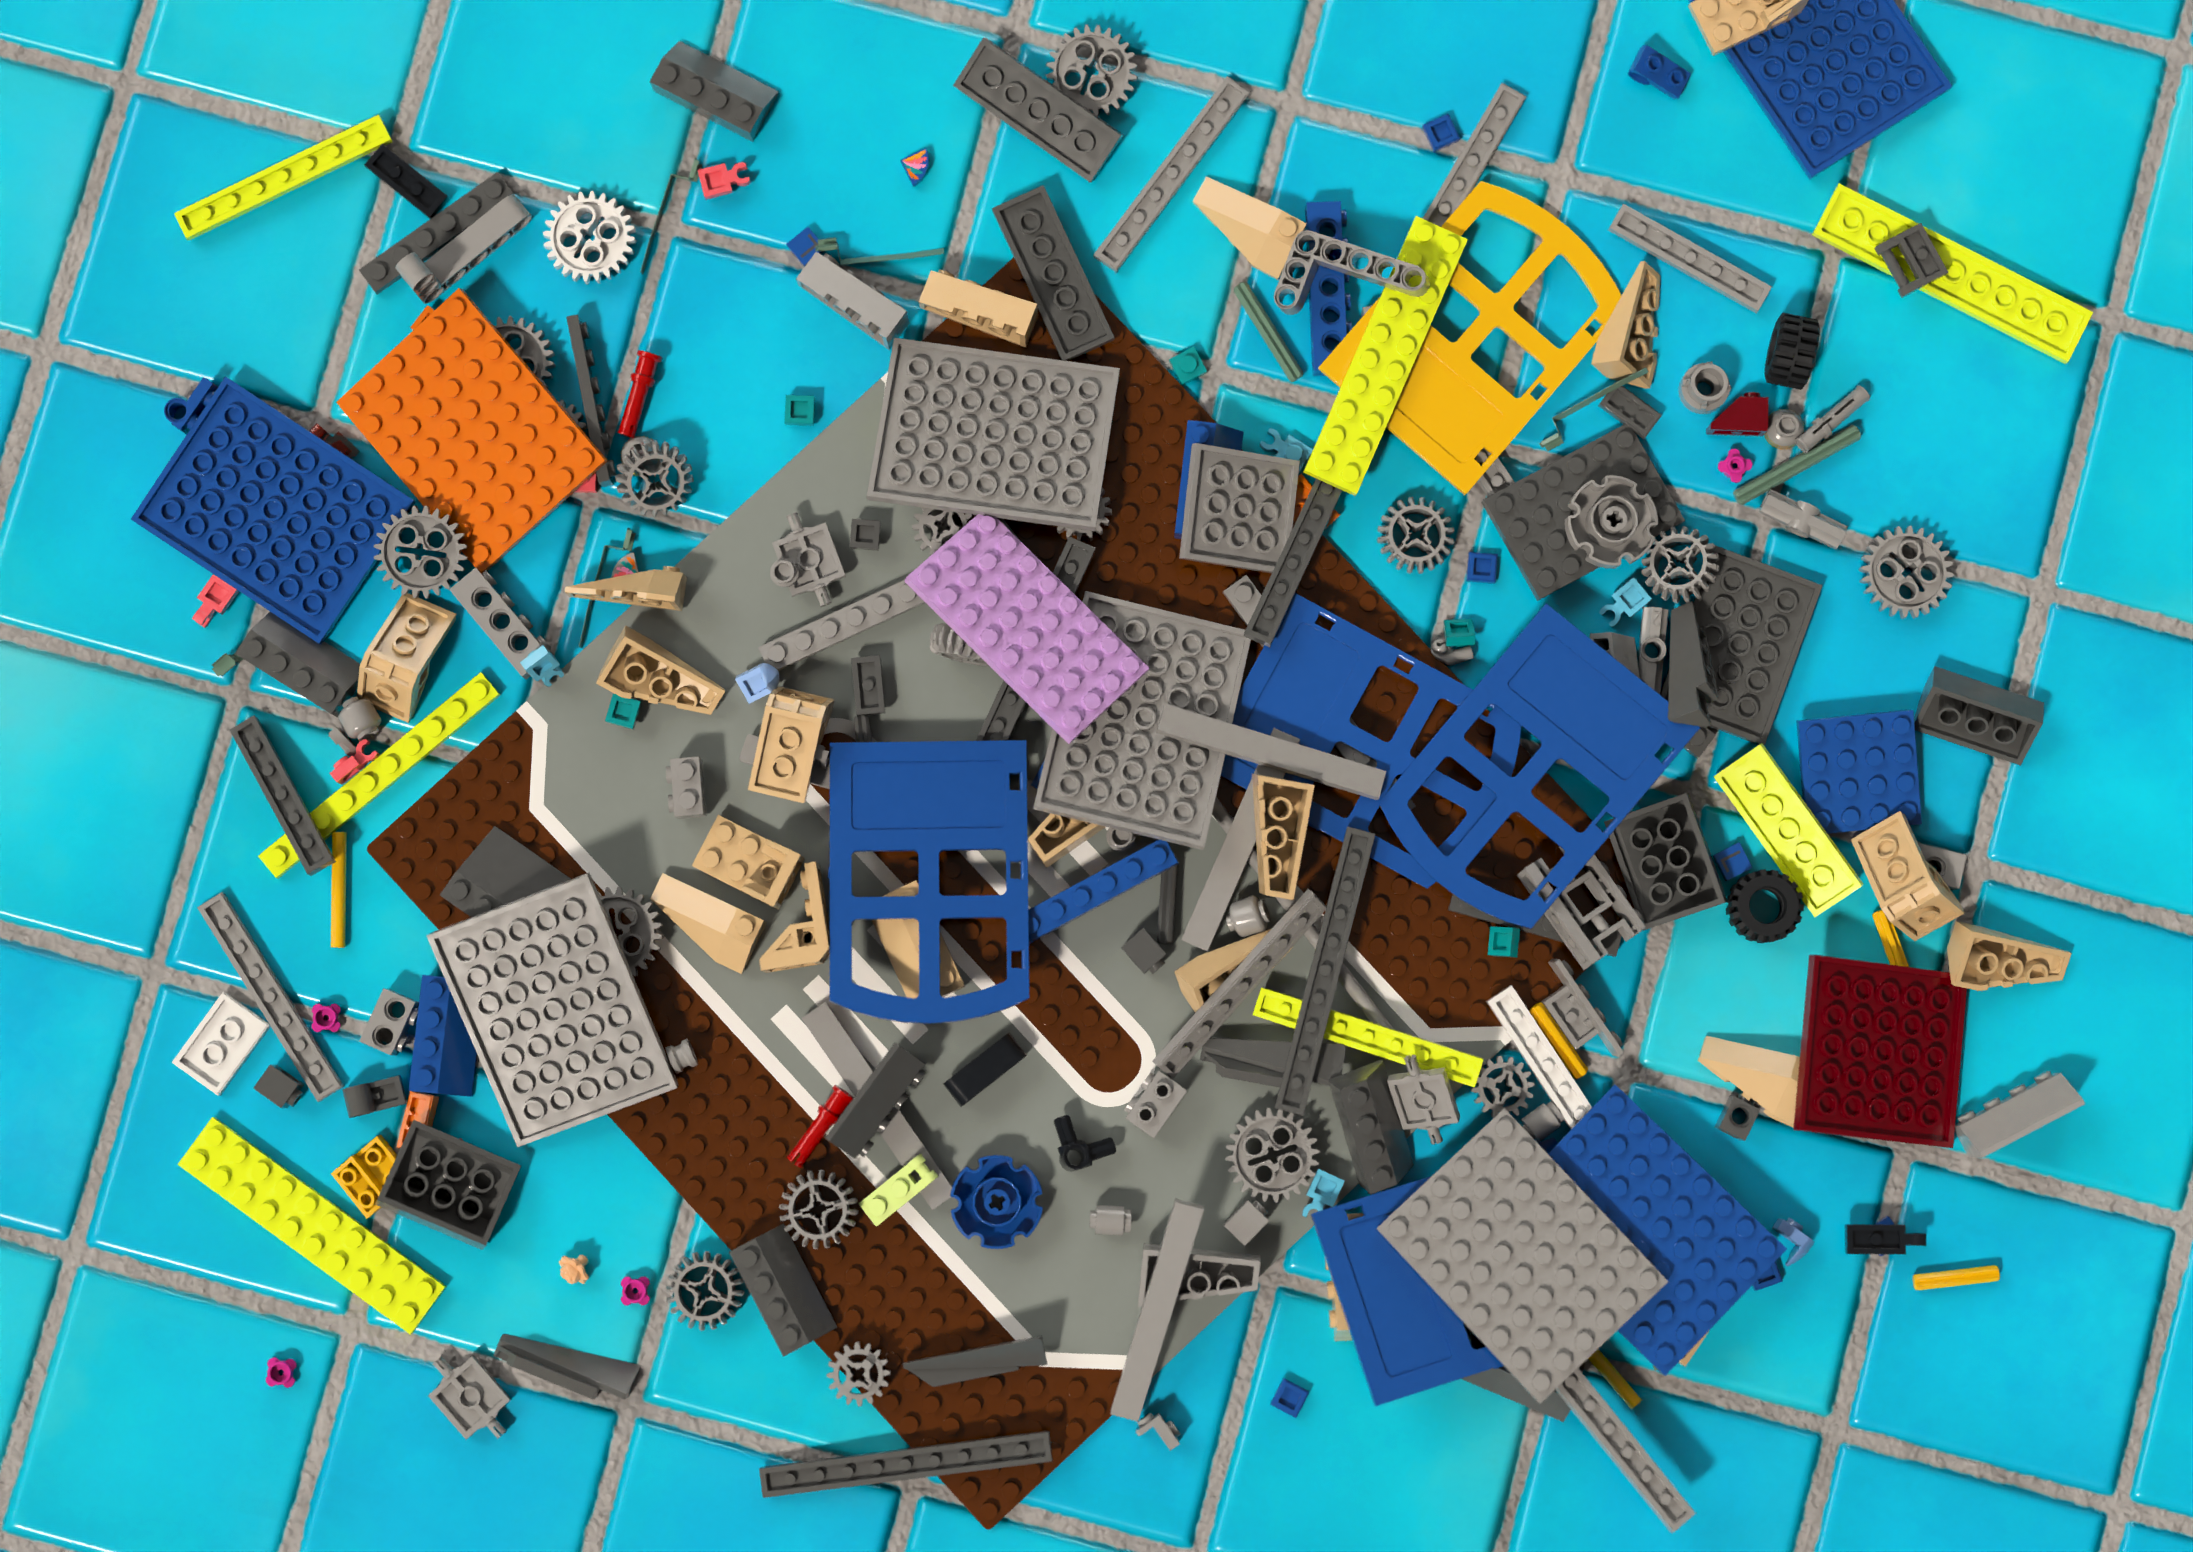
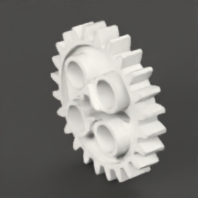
M591 191L589 198L585 199L583 193L579 192V200L575 201L569 195V204L567 206L562 202H558L561 209L560 212L550 211L554 221L548 220L545 221V224L551 231L543 232L544 237L550 239V241L543 245L545 249L552 250L547 254L549 260L557 259L553 264L555 269L558 270L564 267L562 270L564 277H567L572 272L574 282H577L583 276L586 284H589L591 277H594L599 284L601 282V275L605 274L611 280V270L620 274L619 263L629 264L625 254L634 255L633 249L628 245L636 243V239L629 236L636 232L634 226L628 225L632 221L630 215L623 216L626 211L625 207L622 205L616 208L617 201L615 198L607 203L605 193H602L599 199H596L594 191ZM591 213L593 218L589 223H579L582 214ZM604 217L605 220L598 225L600 218ZM606 229H616V234L613 238H603V233ZM586 234L588 236L594 235L595 239L593 241L590 239L586 241L584 236ZM567 237H577V241L572 247L563 246V242ZM581 251L579 258H575V254ZM593 251L600 253V258L596 262H587L589 253Z

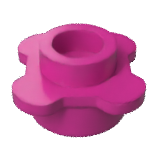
M1731 449L1728 452V457L1718 463V470L1734 483L1740 482L1745 471H1749L1752 468L1751 460L1742 457L1738 449ZM1733 463H1736L1738 467L1733 468Z
M315 1004L312 1008V1029L315 1032H321L322 1030L337 1032L341 1027V1024L338 1022V1014L341 1012L340 1006L338 1004H331L330 1006ZM325 1015L329 1016L327 1021L324 1020Z
M628 1276L624 1277L621 1280V1286L623 1287L621 1302L626 1306L631 1303L646 1305L650 1300V1297L647 1295V1287L650 1285L649 1279L645 1276L639 1279H631ZM634 1288L638 1289L637 1294L633 1293Z
M276 1357L269 1359L266 1383L269 1386L284 1385L286 1388L292 1387L295 1383L293 1372L297 1367L295 1360L287 1359L283 1361ZM279 1370H283L284 1374L279 1375Z

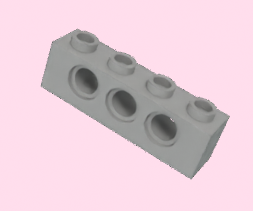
M474 568L449 590L518 673L527 680L531 675L523 668L520 662L530 652L542 645L548 650L551 647L541 635L536 638L531 633L530 629L533 625L523 614L518 617L511 609L515 604L505 592L500 595L493 586L497 582L487 571L481 573L477 568ZM483 594H491V603L487 607H480L479 598ZM508 615L510 617L509 625L504 629H498V618ZM520 637H527L528 646L522 651H517L515 649L516 640Z

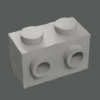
M700 757L670 759V766H666L667 784L672 783L673 795H668L669 812H674V817L677 819L707 817L703 760Z
M1160 1071L1156 1075L1151 1072L1141 1085L1145 1091L1139 1099L1133 1096L1124 1109L1128 1113L1125 1119L1152 1138H1155L1187 1092L1186 1089Z

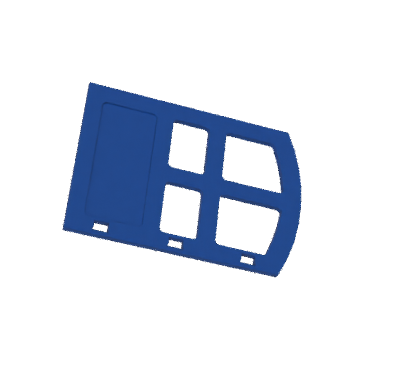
M1295 593L1271 647L1269 648L1264 645L1239 691L1232 724L1267 735H1271L1273 728H1276L1299 738V745L1329 754L1337 742H1343L1374 759L1377 762L1376 768L1386 771L1379 799L1374 800L1360 796L1347 818H1343L1313 801L1311 802L1308 819L1309 826L1343 842L1347 827L1369 832L1368 826L1380 806L1379 801L1388 792L1395 777L1402 775L1415 760L1410 755V750L1437 701L1445 699L1458 707L1473 689ZM1318 615L1335 623L1330 631L1315 624ZM1397 657L1414 666L1409 674L1393 666ZM1379 666H1384L1412 681L1419 688L1389 742L1380 740L1350 722V717ZM1492 704L1489 706L1492 710L1488 717L1484 715L1479 717L1495 727L1490 761L1511 777L1520 743L1521 725L1498 706ZM1225 754L1221 776L1247 790L1252 774H1254L1258 764ZM1435 770L1422 786L1466 810L1465 818L1438 847L1440 852L1446 856L1450 855L1496 801L1497 795L1484 784H1482L1479 791H1474ZM1286 773L1283 778L1312 785L1315 782ZM1375 836L1370 858L1426 889L1437 882L1417 863L1412 855Z
M1546 603L1469 696L1459 704L1457 710L1379 801V804L1391 828L1406 850L1440 885L1459 899L1486 914L1508 923L1532 929L1698 732L1700 727L1671 722L1668 719V701ZM1492 704L1498 706L1541 742L1539 750L1515 777L1507 775L1464 738L1468 730ZM1665 743L1670 748H1673V750L1661 763L1654 755ZM1447 757H1451L1497 795V799L1454 851L1446 856L1440 852L1421 828L1408 807V802L1442 761ZM1559 759L1568 763L1609 797L1608 804L1582 833L1574 830L1532 795V789ZM1514 812L1520 813L1565 852L1561 860L1526 900H1520L1501 893L1466 874L1468 865ZM1607 812L1615 819L1602 832L1596 824ZM1549 881L1556 889L1544 902L1538 893Z
M1026 740L830 743V867H828V879H830V1002L878 1019L903 1023L935 1024L980 1018L1006 1010L1029 999ZM1020 773V791L1010 790V774ZM1003 850L1006 853V892L1003 895H941L939 892V854L942 851ZM876 851L917 852L919 855L918 894L916 896L899 897L853 896L852 855L855 852ZM1021 862V879H1011L1010 863ZM961 918L1005 919L1007 922L1006 981L980 991L948 998L942 997L940 995V921L942 919ZM915 919L919 922L918 997L908 998L886 994L852 982V923L855 920ZM1022 951V969L1011 968V952Z
M1551 1138L1538 1144L1548 1154L1558 1142L1555 1138ZM1432 1176L1311 1214L1375 1407L1492 1368L1503 1367V1364L1487 1347L1477 1350L1471 1347L1462 1320L1376 1229ZM1361 1206L1364 1216L1349 1220L1345 1211Z

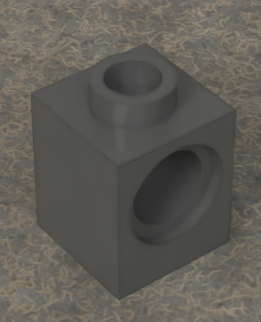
M1144 928L1121 947L1143 974L1148 971L1154 974L1165 964L1162 958L1166 956V953Z
M270 1064L253 1089L280 1108H288L289 1106H295L303 1095V1092L300 1090L304 1084L278 1065Z
M1739 1094L1738 1098L1729 1096L1714 1128L1740 1141H1745L1760 1109L1753 1106L1754 1100H1747L1741 1094ZM1736 1108H1741L1745 1113V1119L1741 1124H1736L1732 1119V1112Z

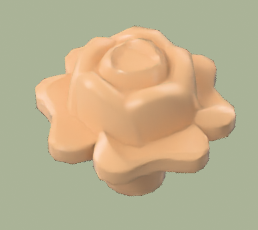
M582 1254L576 1259L563 1256L559 1261L561 1277L570 1284L577 1282L585 1284L589 1279L585 1271V1266L589 1262L587 1257Z

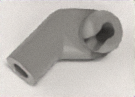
M1437 639L1432 643L1431 653L1434 658L1448 666L1474 659L1470 645L1455 650L1450 646H1446V641L1443 639Z

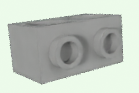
M383 988L359 1042L392 1056H397L398 1051L402 1053L409 1040V1037L406 1036L410 1025L414 1026L417 1022L419 1002L390 989ZM397 1002H401L405 1006V1013L400 1018H396L392 1013V1008ZM386 1028L390 1029L393 1033V1039L387 1045L383 1044L380 1039L381 1032Z

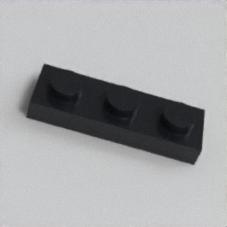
M383 144L364 165L429 219L433 218L449 200L446 194Z

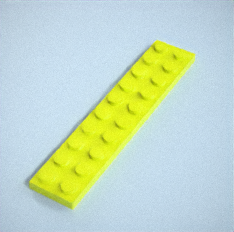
M1838 184L1812 236L1892 276L1882 256H1878L1874 248L1916 226L1918 223ZM1924 227L1948 273L1918 290L2064 364L2069 362L2093 314L2092 311ZM1899 247L1892 248L1891 250L1908 281L1916 280Z
M1418 216L1414 218L1397 259L1422 268L1429 278L1430 287L1427 293L1419 297L1410 296L1384 287L1303 473L1356 496L1468 239ZM1395 267L1392 268L1388 278L1395 273ZM1415 275L1411 277L1408 285L1410 287L1418 286L1422 281V276Z
M215 1117L210 1119L177 1164L410 1335L414 1333L447 1287Z

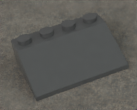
M1689 793L1630 812L1609 836L1634 908L1643 917V924L1646 927L1644 930L1728 902ZM1615 818L1604 821L1606 828Z
M494 826L455 872L440 896L470 917H474L571 880V878Z
M413 1120L375 1205L483 1250L488 1243L521 1165Z

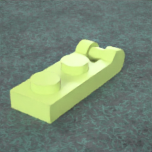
M921 1154L916 1156L859 1203L876 1227L939 1177L934 1170L930 1171L924 1163L926 1160ZM914 1170H916V1172L922 1178L918 1182L910 1174Z

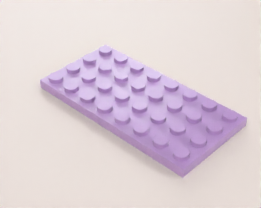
M976 515L911 572L904 581L1068 744L1075 740L1149 670V667L995 517Z

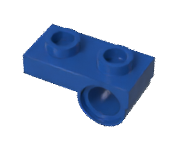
M1648 45L1641 46L1628 71V76L1636 82L1652 85L1672 99L1680 97L1691 75L1690 72Z
M203 377L187 401L181 398H173L166 403L164 407L165 417L173 426L187 435L218 387ZM185 407V416L178 420L175 419L177 409Z

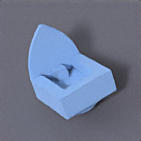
M762 663L737 675L735 680L750 704L770 694L778 687L779 671L768 663Z

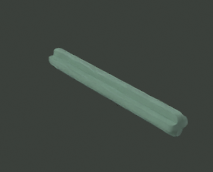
M1851 425L1815 445L1808 453L1802 452L1734 490L1735 500L1738 504L1744 505L1861 439L1859 429Z

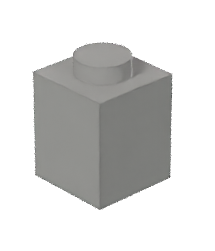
M1246 1200L1223 1226L1246 1246L1269 1222L1265 1217L1268 1211L1258 1201L1255 1200L1251 1204Z

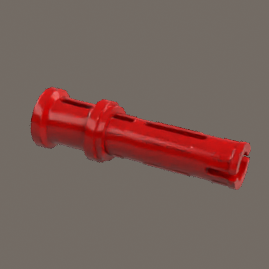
M641 350L637 352L639 359L635 372L630 375V381L633 384L617 432L629 438L636 437L635 434L649 387L652 388L655 385L654 375L657 365L663 359L658 355Z
M838 1085L833 1086L834 1091L825 1104L819 1105L818 1116L786 1157L792 1162L801 1153L794 1163L799 1168L803 1167V1164L831 1125L837 1122L843 1111L854 1099L852 1095Z

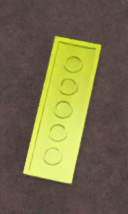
M1763 743L1713 776L1782 873L1789 876L1788 880L1790 882H1795L1798 885L1796 890L1798 893H1802V901L1814 917L1863 886V882Z

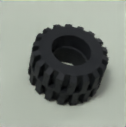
M1782 313L1774 326L1766 357L1765 379L1767 383L1799 390L1806 385L1814 365L1819 343L1820 327L1817 319L1789 313Z
M1759 870L1741 877L1731 887V894L1727 896L1728 908H1726V915H1730V925L1735 926L1737 929L1735 932L1738 935H1743L1746 937V940L1756 941L1757 943H1770L1787 937L1789 933L1796 929V924L1800 923L1802 919L1800 912L1804 911V904L1800 902V899L1803 898L1802 893H1798L1796 890L1798 885L1795 882H1790L1788 880L1789 876L1786 874L1781 875L1776 870ZM1762 889L1772 892L1778 899L1780 906L1776 920L1767 924L1757 921L1751 914L1749 907L1753 893Z

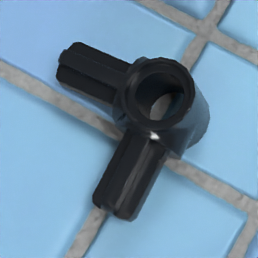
M1069 1115L1054 1119V1125L1061 1146L1058 1147L1059 1161L1065 1170L1070 1172L1078 1171L1092 1166V1161L1116 1153V1146L1112 1138L1108 1137L1086 1144L1085 1141L1077 1140ZM1070 1150H1075L1080 1154L1081 1161L1079 1165L1075 1166L1069 1163L1067 1155Z

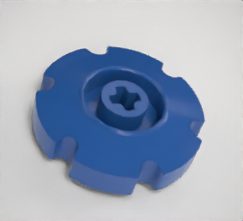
M989 1155L978 1159L979 1166L976 1170H971L966 1166L956 1177L950 1192V1196L958 1200L957 1207L951 1209V1216L956 1227L967 1239L978 1235L981 1238L980 1246L984 1248L1004 1249L1014 1246V1237L1017 1234H1022L1027 1238L1035 1230L1042 1215L1043 1208L1035 1204V1198L1042 1194L1037 1177L1026 1165L1015 1169L1012 1166L1013 1158L1008 1156ZM993 1194L997 1197L1003 1196L1004 1198L1001 1202L1002 1208L999 1210L996 1207L990 1208L989 1206L992 1202L991 1196Z

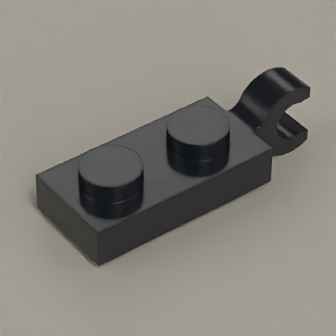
M1845 1224V1254H1906V1246H1926V1234L1906 1233L1905 1225Z

